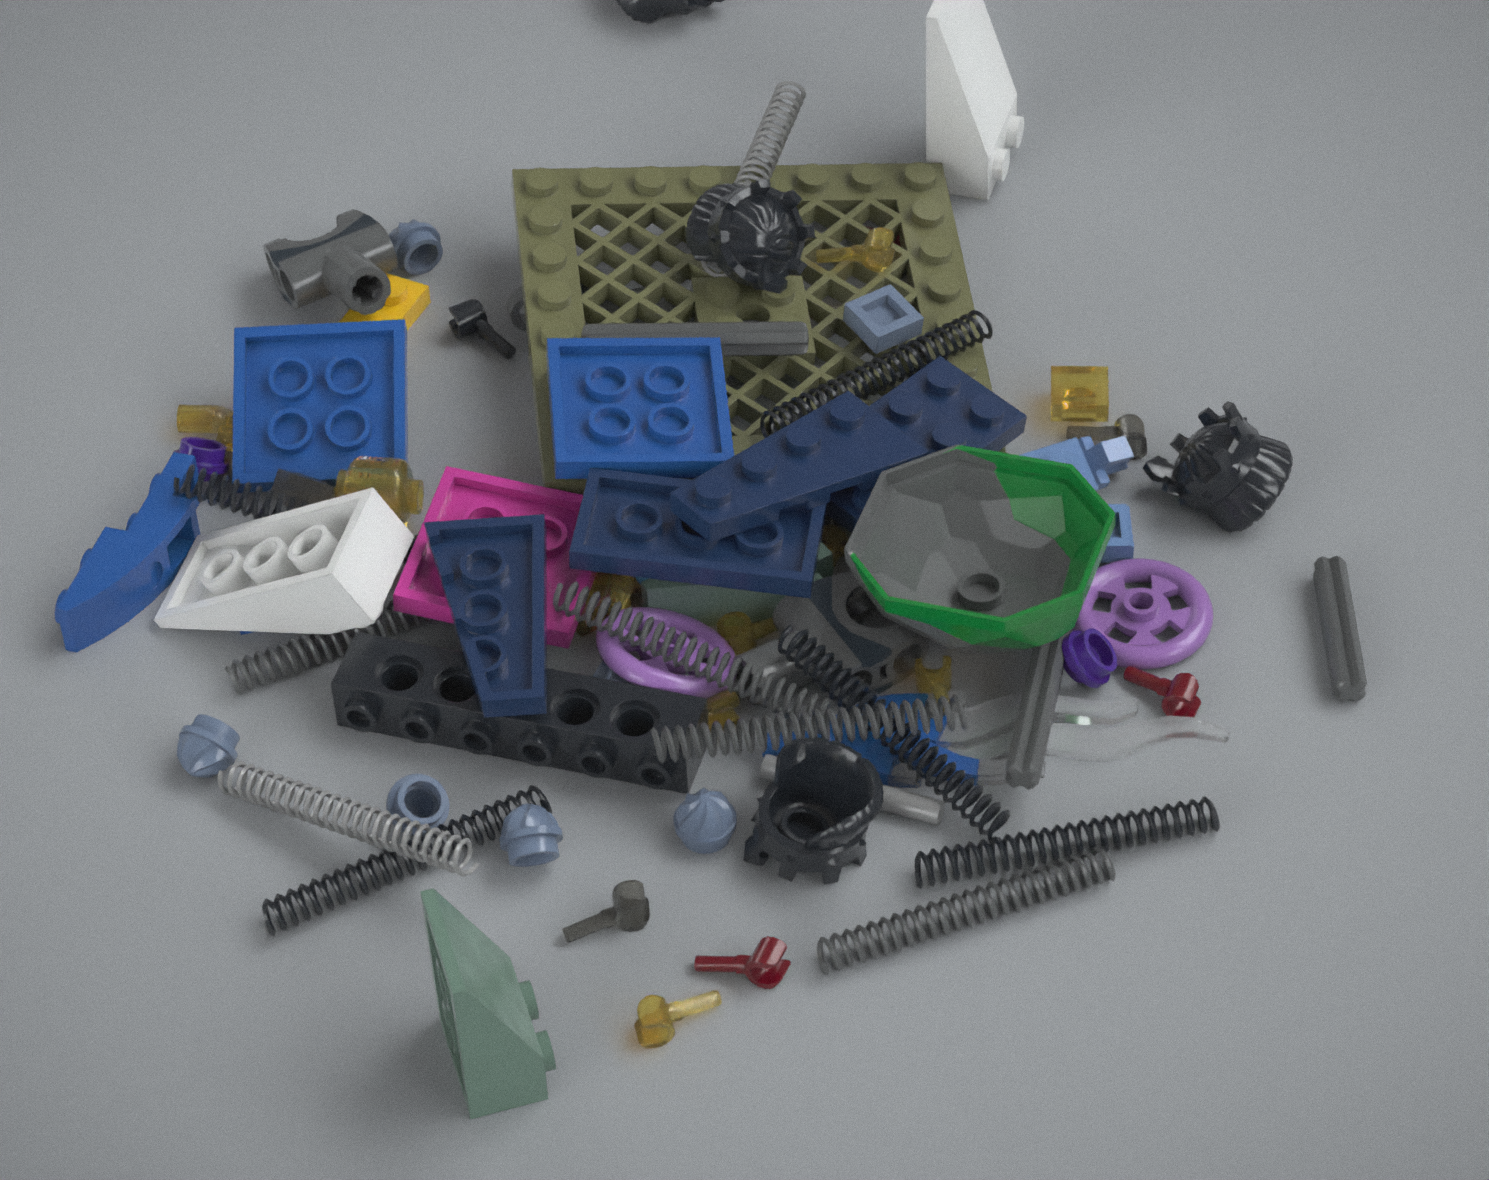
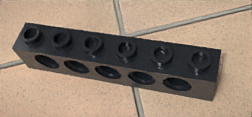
M361 632L355 633L331 682L338 726L352 728L360 732H374L409 739L417 743H430L465 750L477 755L486 754L526 762L534 766H547L582 773L594 778H608L643 785L655 790L664 789L684 794L690 792L702 759L700 760L696 756L693 740L692 756L689 761L683 756L679 740V759L676 762L671 759L667 744L666 761L662 764L658 760L650 730L653 727L657 730L661 742V731L664 726L670 729L672 738L677 724L683 728L685 738L689 723L695 726L697 734H699V726L702 722H705L709 727L707 698L547 668V714L484 718L463 652ZM706 740L704 743V754L707 749Z

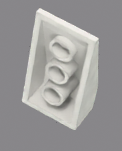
M934 0L926 16V163L943 164L949 194L988 201L996 181H1004L1010 162L1011 147L1018 148L1022 140L1024 117L1017 116V92L984 1Z
M373 487L197 535L154 621L160 628L333 634L353 628H364L375 623L376 619L381 615L384 607L383 603L395 577L403 568V560L413 541L414 535Z

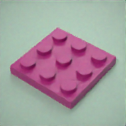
M446 466L394 591V611L454 624L427 541L424 522L544 514L547 530V644L569 649L578 621L575 615L567 617L564 610L555 611L553 597L558 583L563 584L558 606H561L565 601L571 584L576 581L578 582V591L569 605V611H572L575 608L581 590L586 586L589 587V590L591 589L597 573L594 571L569 569V550L583 495ZM584 603L583 607L580 609V616H581L582 611H583V609H584L585 603Z

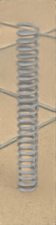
M783 81L777 84L734 183L749 186L752 182L748 179L757 181L762 179L769 180L772 177V172L776 169V164L791 133V128L794 126V121L797 119V114L800 112V107L806 98V91L800 84L793 81ZM785 85H793L800 89L801 95L793 89L782 87ZM783 92H790L797 96V98L790 97L787 94H779ZM782 99H787L791 101L794 105H789L785 103ZM779 106L786 107L791 112L783 111ZM776 113L782 114L788 119L780 118ZM773 120L779 121L783 123L785 126L777 125L773 122ZM770 128L778 129L781 133H776ZM767 135H772L779 141L770 139ZM764 142L773 144L776 148L769 147ZM760 149L767 150L772 155L765 154ZM758 157H763L767 159L769 162H764L760 160ZM754 164H759L765 167L766 169L758 168ZM751 171L757 172L761 174L763 177H759L753 174ZM701 261L702 267L711 276L728 277L725 273L717 274L707 267L706 261ZM708 262L714 268L721 270L714 262Z
M238 761L231 767L227 777V788L222 782L223 771L219 770L218 772L219 788L226 795L241 798L243 801H250L252 804L269 808L272 811H279L284 815L288 814L290 817L298 818L300 821H308L309 824H317L321 828H327L333 832L337 831L338 834L347 835L349 838H356L358 841H366L370 845H376L382 849L386 848L390 852H396L402 856L406 855L410 859H416L422 863L426 862L430 866H436L442 870L446 869L448 872L457 873L462 877L471 874L479 866V864L474 863L470 869L461 870L469 862L473 848L469 838L461 839L458 834L451 836L449 831L441 833L439 828L434 827L431 829L429 824L421 826L419 821L411 822L408 817L401 819L399 814L391 815L387 810L381 812L379 807L371 808L366 803L362 805L360 801H352L350 797L342 798L337 793L333 795L329 790L323 791L320 787L313 788L311 784L304 785L302 781H294L291 777L284 778L282 774L275 775L273 771H265L263 768H256L252 764L246 765L244 761ZM238 767H242L237 777L236 787L233 788V774ZM248 770H251L252 772L247 779ZM257 773H260L261 776L257 781ZM267 776H268V777H270L271 779H270V780L268 781V783H267V786H266V789H265V796H264L263 798H261L260 794L262 793V791H263L264 788H265L266 781H267ZM247 779L246 790L242 792L241 788ZM276 780H280V783L278 784L275 790ZM256 783L255 793L252 795L251 790L254 788ZM286 783H289L290 786L286 790L284 803L280 805L279 801L285 792ZM298 786L300 789L295 795L294 806L290 808L289 803L295 794V787ZM274 790H275V795H274V798H275V799H274L273 801H271V800H270V797H271V795L273 794V792H274ZM305 790H309L304 800L303 810L299 811V806L304 799ZM314 793H318L319 796L314 802L313 813L309 815L308 810L314 801ZM324 796H327L329 799L324 805L323 816L319 818L318 813L323 806ZM334 800H338V803L336 804L333 811V818L332 820L328 821V816L332 811ZM343 803H347L348 806L343 813L342 823L338 825L337 820L343 811ZM356 806L358 809L353 816L352 826L348 828L347 823L352 816L353 807ZM363 810H367L368 812L363 819L362 829L358 831L357 826L362 819ZM373 813H376L378 816L373 822L372 832L368 835L367 829L372 822ZM385 816L387 820L383 826L382 835L378 838L377 832L382 825V817ZM396 820L397 823L393 829L392 838L390 841H387V835L392 828V821ZM406 823L407 827L404 830L402 842L399 845H397V839L401 833L402 824ZM412 827H416L417 830L413 836L412 845L409 848H407V842L410 839ZM426 830L427 834L424 837L422 848L418 852L417 845L421 840L422 831ZM435 833L437 834V838L433 843L432 852L429 855H427V849L431 843L432 834ZM446 837L447 841L443 847L442 856L438 859L437 852L441 847L442 838ZM455 840L457 845L453 851L452 859L448 862L447 856L452 848V842ZM467 844V854L458 866L457 860L462 852V845Z

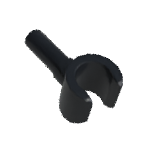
M470 299L449 307V312L454 317V319L449 321V326L456 338L461 339L477 333L481 339L486 340L507 359L514 356L516 348L488 323L486 312L480 301Z

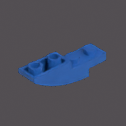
M173 452L163 471L153 477L146 500L138 513L134 512L130 516L126 529L120 530L105 527L93 548H88L84 552L77 575L69 588L61 591L55 605V621L57 624H60L67 651L77 653L105 638L150 605L175 579L197 535H201L196 513L200 502L196 496L188 499L185 492L177 496L173 488L174 477L180 478V490L186 479L189 466L194 464L195 472L191 480L190 493L193 491L199 476L195 456Z

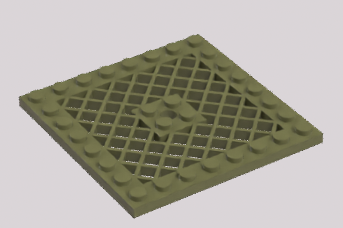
M914 162L776 165V169L772 172V177L769 179L770 187L781 192L794 190L802 198L796 207L803 223L811 224L813 221H816L828 228L822 234L815 230V238L805 241L800 260L806 263L807 267L801 275H789L785 278L788 284L781 294L762 289L754 290L753 286H747L729 277H713L704 270L701 261L695 260L691 253L687 255L676 248L681 242L687 244L685 228L687 227L688 217L692 214V208L698 198L712 187L725 183H734L741 166L700 165L684 167L512 169L511 188L543 487L580 495L584 494L587 479H555L546 346L547 338H581L585 322L588 324L632 323L638 318L645 323H685L694 318V322H744V320H756L759 322L802 321L806 323L809 343L807 353L802 356L723 357L725 379L731 375L744 383L738 390L726 384L730 420L737 415L751 424L744 431L731 424L735 456L765 439L760 428L762 413L768 409L754 401L761 394L777 403L773 407L780 406L782 402H789L791 398L799 397L801 393H807L810 389L817 388L820 384H826L828 380L835 379L841 373L845 374L846 371H853L855 367L862 366L865 361L860 359V357L866 352L875 358H879L882 354L889 353L891 349L898 348L895 345L875 354L843 321L845 303L891 284L924 317L922 334L918 336H924L926 332H932L935 328L942 327L943 324L950 323L953 319H959L961 315L975 310L943 164ZM755 164V166H757L758 168L766 169L765 167L759 164ZM751 171L753 174L763 177L761 174ZM748 179V180H750V181L753 182V183L756 182V181L753 180V179ZM869 220L882 229L876 233L862 224ZM597 224L609 231L603 238L591 231ZM654 224L664 230V232L657 237L647 231L646 228ZM898 235L900 236V246L893 243ZM846 239L857 245L858 248L852 252L839 243ZM628 242L640 251L632 256L620 248ZM576 246L584 250L578 257ZM877 257L889 264V266L883 270L869 261ZM823 258L835 265V267L828 271L815 262ZM659 261L670 269L662 274L650 266ZM604 262L615 270L606 275L595 267ZM905 275L907 276L908 284L901 281ZM853 276L866 285L858 289L846 282V280ZM689 279L691 281L690 290L680 284ZM633 280L646 288L637 294L625 285ZM803 280L811 285L806 290L804 289ZM580 283L589 288L584 294H581ZM829 295L841 302L842 305L835 309L822 300ZM662 297L676 306L669 313L655 305ZM609 300L620 308L612 314L599 305ZM810 319L819 323L813 329H811ZM970 321V326L974 332V335L976 336V338H980V335L976 329L975 324L972 321ZM961 325L962 332L966 340L970 343L971 338L966 328L963 325ZM953 329V336L957 344L962 347V342L957 332ZM837 334L850 343L842 348L830 341L829 338ZM944 334V339L948 345V348L951 351H953L954 348L950 342V339L946 334ZM916 336V337H914V338H912V339L907 340V341H906L905 343H903V344L906 345L908 341H910V340H915L918 336ZM935 338V342L939 349V352L942 355H945L941 343L937 338ZM975 342L974 347H966L965 352L958 351L956 356L949 355L947 361L993 392L982 343ZM927 343L930 356L935 360L936 355L932 347ZM918 347V352L923 353V351ZM909 351L910 359L917 369L918 363L914 355ZM923 353L924 364H927V359ZM900 355L901 363L905 371L909 373V367L905 359ZM815 356L826 362L819 369L814 366ZM891 360L893 370L896 374L899 371L897 365L894 363V361ZM882 364L886 378L892 381L888 369ZM874 369V375L877 382L880 384V386H883V382L880 375ZM865 373V379L869 388L874 390L872 381ZM788 374L801 382V384L793 389L779 381V379ZM856 378L860 392L865 395L861 382ZM896 381L893 387L887 385L885 391L878 389L877 394L883 397L901 383ZM838 387L839 395L843 394V391ZM848 387V391L855 395L852 387ZM829 391L830 400H833L834 396ZM860 398L868 406L874 403L870 399L863 400ZM811 400L812 409H817L816 405ZM802 405L804 415L808 414L807 410ZM783 413L785 423L789 425L790 423L786 421L787 417ZM769 416L765 418V427L770 436L772 435ZM774 418V422H775L776 428H777V430L779 431V430L781 429V427H780L779 423L776 421V419ZM1003 447L998 452L1006 453L1005 447ZM680 478V479L693 480V479H695V478Z

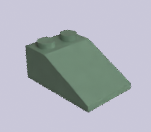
M434 888L420 891L439 1019L470 1119L549 1099L546 1072L555 1070L556 1063L547 1031L535 1033L532 1020L539 1019V1012L530 980L518 982L510 956Z

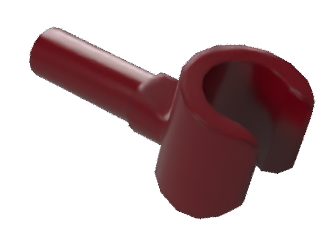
M1128 666L1124 671V680L1157 692V695L1164 697L1161 707L1163 712L1171 719L1187 723L1196 716L1201 700L1196 696L1199 684L1194 675L1179 673L1176 674L1173 680H1169L1132 666Z
M767 936L759 941L751 956L696 955L694 967L696 972L746 974L747 978L756 986L763 989H772L781 982L791 965V961L781 959L787 950L786 943L778 938Z

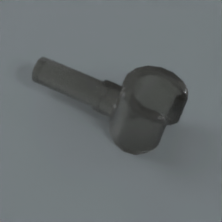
M1135 414L1122 415L1116 420L1114 426H1067V440L1075 437L1079 439L1091 436L1092 441H1106L1126 436L1134 458L1130 460L1141 459L1147 454L1144 423Z
M626 880L616 885L612 890L613 907L601 910L596 915L562 928L567 943L613 926H617L619 929L627 932H638L645 928L650 918L649 900L645 897L643 883L638 880Z

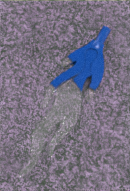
M965 690L944 693H898L877 697L876 701L886 699L885 709L891 701L895 702L900 709V704L903 700L908 701L912 708L916 698L921 700L925 706L928 697H931L937 705L941 695L947 698L950 703L951 697L956 694L961 699L964 708L967 729L961 728L957 706L955 705V729L953 732L949 730L943 706V730L941 733L936 731L933 713L930 708V732L926 734L923 731L918 710V730L921 731L919 741L929 738L930 744L927 750L932 746H938L939 752L936 757L941 754H947L948 759L945 765L950 762H956L954 773L959 770H965L963 781L968 778H974L973 786L1008 784L1005 780L1007 773L1006 763L1022 694L992 699L965 709L967 707V692ZM1058 695L1045 756H1059L1080 761L1108 762L1130 756L1147 747L1176 738H1197L1226 743L1229 740L1230 732L1226 728L1194 717L1165 716L1106 729H1081L1060 726L1054 723L1115 725L1135 717L1138 713L1139 701L1136 698H1128L1115 702H1104ZM905 710V723L909 721ZM830 720V741H835L834 732ZM843 720V738L841 743L845 744V747L849 746L861 753L862 758H868L879 773L883 785L900 788L921 787L922 779L916 777V771H909L907 763L899 762L898 755L890 753V747H883L881 745V739H874L872 732H868V738L864 742L860 737L856 722L855 740L851 743L848 740ZM884 727L880 728V734H882ZM792 731V740H794L796 736L795 732ZM805 731V738H809L807 731ZM767 732V749L764 753L762 752V757L766 754L778 756L782 747L785 746L782 732H780V747L777 751L772 748L769 732ZM893 735L890 739L887 737L886 742H891ZM903 741L895 745L894 749L899 750ZM913 748L904 753L903 757L908 758ZM922 755L912 761L913 766H917ZM1044 759V762H1043V767H1042V771H1041V776H1040V778H1044V777H1045V770H1046V761H1045V759ZM930 764L921 769V773L925 774Z

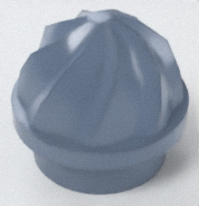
M412 219L409 223L399 222V226L389 233L396 252L397 268L400 270H406L412 275H422L431 271L441 260L443 254L441 238L438 231L431 224Z
M198 714L192 724L183 726L179 733L177 757L182 767L191 776L213 778L218 774L219 770L224 771L234 764L238 757L235 748L240 740V736L233 728L219 719Z
M410 774L402 777L392 786L387 795L386 810L391 815L399 814L401 819L408 817L411 822L419 821L421 826L429 824L432 829L438 827L439 824L443 825L449 814V798L444 787L436 779L424 774ZM393 820V821H392V823H393L394 826H395L396 823H397L396 820ZM406 823L402 824L401 832L403 833L405 828L407 827ZM412 827L411 836H414L417 830L416 827ZM423 830L422 836H425L426 830Z
M703 787L695 794L687 793L685 800L676 808L673 816L674 830L689 850L700 854L714 853L723 849L735 832L737 826L736 811L720 791H709Z
M527 803L515 808L504 818L499 843L500 848L503 851H507L511 866L530 867L546 864L559 858L558 843L563 840V833L557 820L550 812H547L545 808L539 805Z

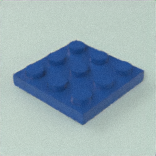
M405 319L234 328L232 485L234 480L239 478L240 485L237 493H243L245 484L249 481L251 483L249 493L255 492L259 485L263 488L262 492H268L270 489H273V491L408 485L407 326ZM360 456L372 457L368 460H356ZM391 458L389 462H383L382 466V461H377V459Z
M720 337L547 338L546 362L555 479H587L590 468L672 478H696L734 456Z

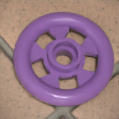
M1124 559L1098 568L1072 631L1079 630L1084 632L1089 628H1093L1101 632L1111 643L1116 653L1117 666L1127 668L1132 666L1140 670L1163 668L1188 658L1204 644L1213 625V607L1205 588L1185 570L1170 563L1154 559ZM1125 583H1151V589H1126ZM1179 595L1187 607L1173 611L1167 598ZM1098 597L1113 600L1111 612L1106 613L1093 610V605ZM1167 626H1171L1179 633V635L1166 642H1161L1155 637V635L1165 630ZM1113 628H1117L1125 635L1132 637V639L1127 644L1107 635Z
M653 607L632 608L633 613L624 628L623 636L627 635L630 631L635 615L642 611L644 617L637 631H642L649 617L653 616L654 625L645 640V647L651 642L657 625L664 621L665 629L657 642L656 652L662 647L668 630L671 627H675L676 634L667 649V657L673 652L679 635L682 632H686L687 639L678 654V662L683 658L690 640L693 637H697L698 643L689 659V667L694 663L701 645L704 642H708L709 648L705 658H709L714 648L719 647L720 650L719 656L711 669L710 677L718 670L720 661L727 652H730L731 658L722 674L721 682L729 675L733 658L736 655L730 644L715 630L690 616L675 611ZM622 609L620 611L617 619L613 623V632L618 628L620 619L625 609ZM609 616L602 621L601 626L608 622ZM597 630L596 646L601 658L614 673L631 684L702 698L716 696L728 689L727 686L719 688L716 680L708 683L705 675L699 678L696 677L694 670L688 672L689 675H686L683 665L676 668L672 660L665 663L661 655L653 657L651 650L642 652L640 645L631 647L629 640L620 642L618 635L610 637L607 630L603 632ZM634 636V641H636L639 637ZM629 652H638L640 659H636ZM706 663L700 664V672L705 668Z

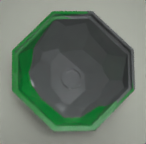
M956 444L881 472L844 548L845 561L882 616L919 636L962 654L1019 651L1057 640L1075 627L1114 530L1115 512L1072 464Z

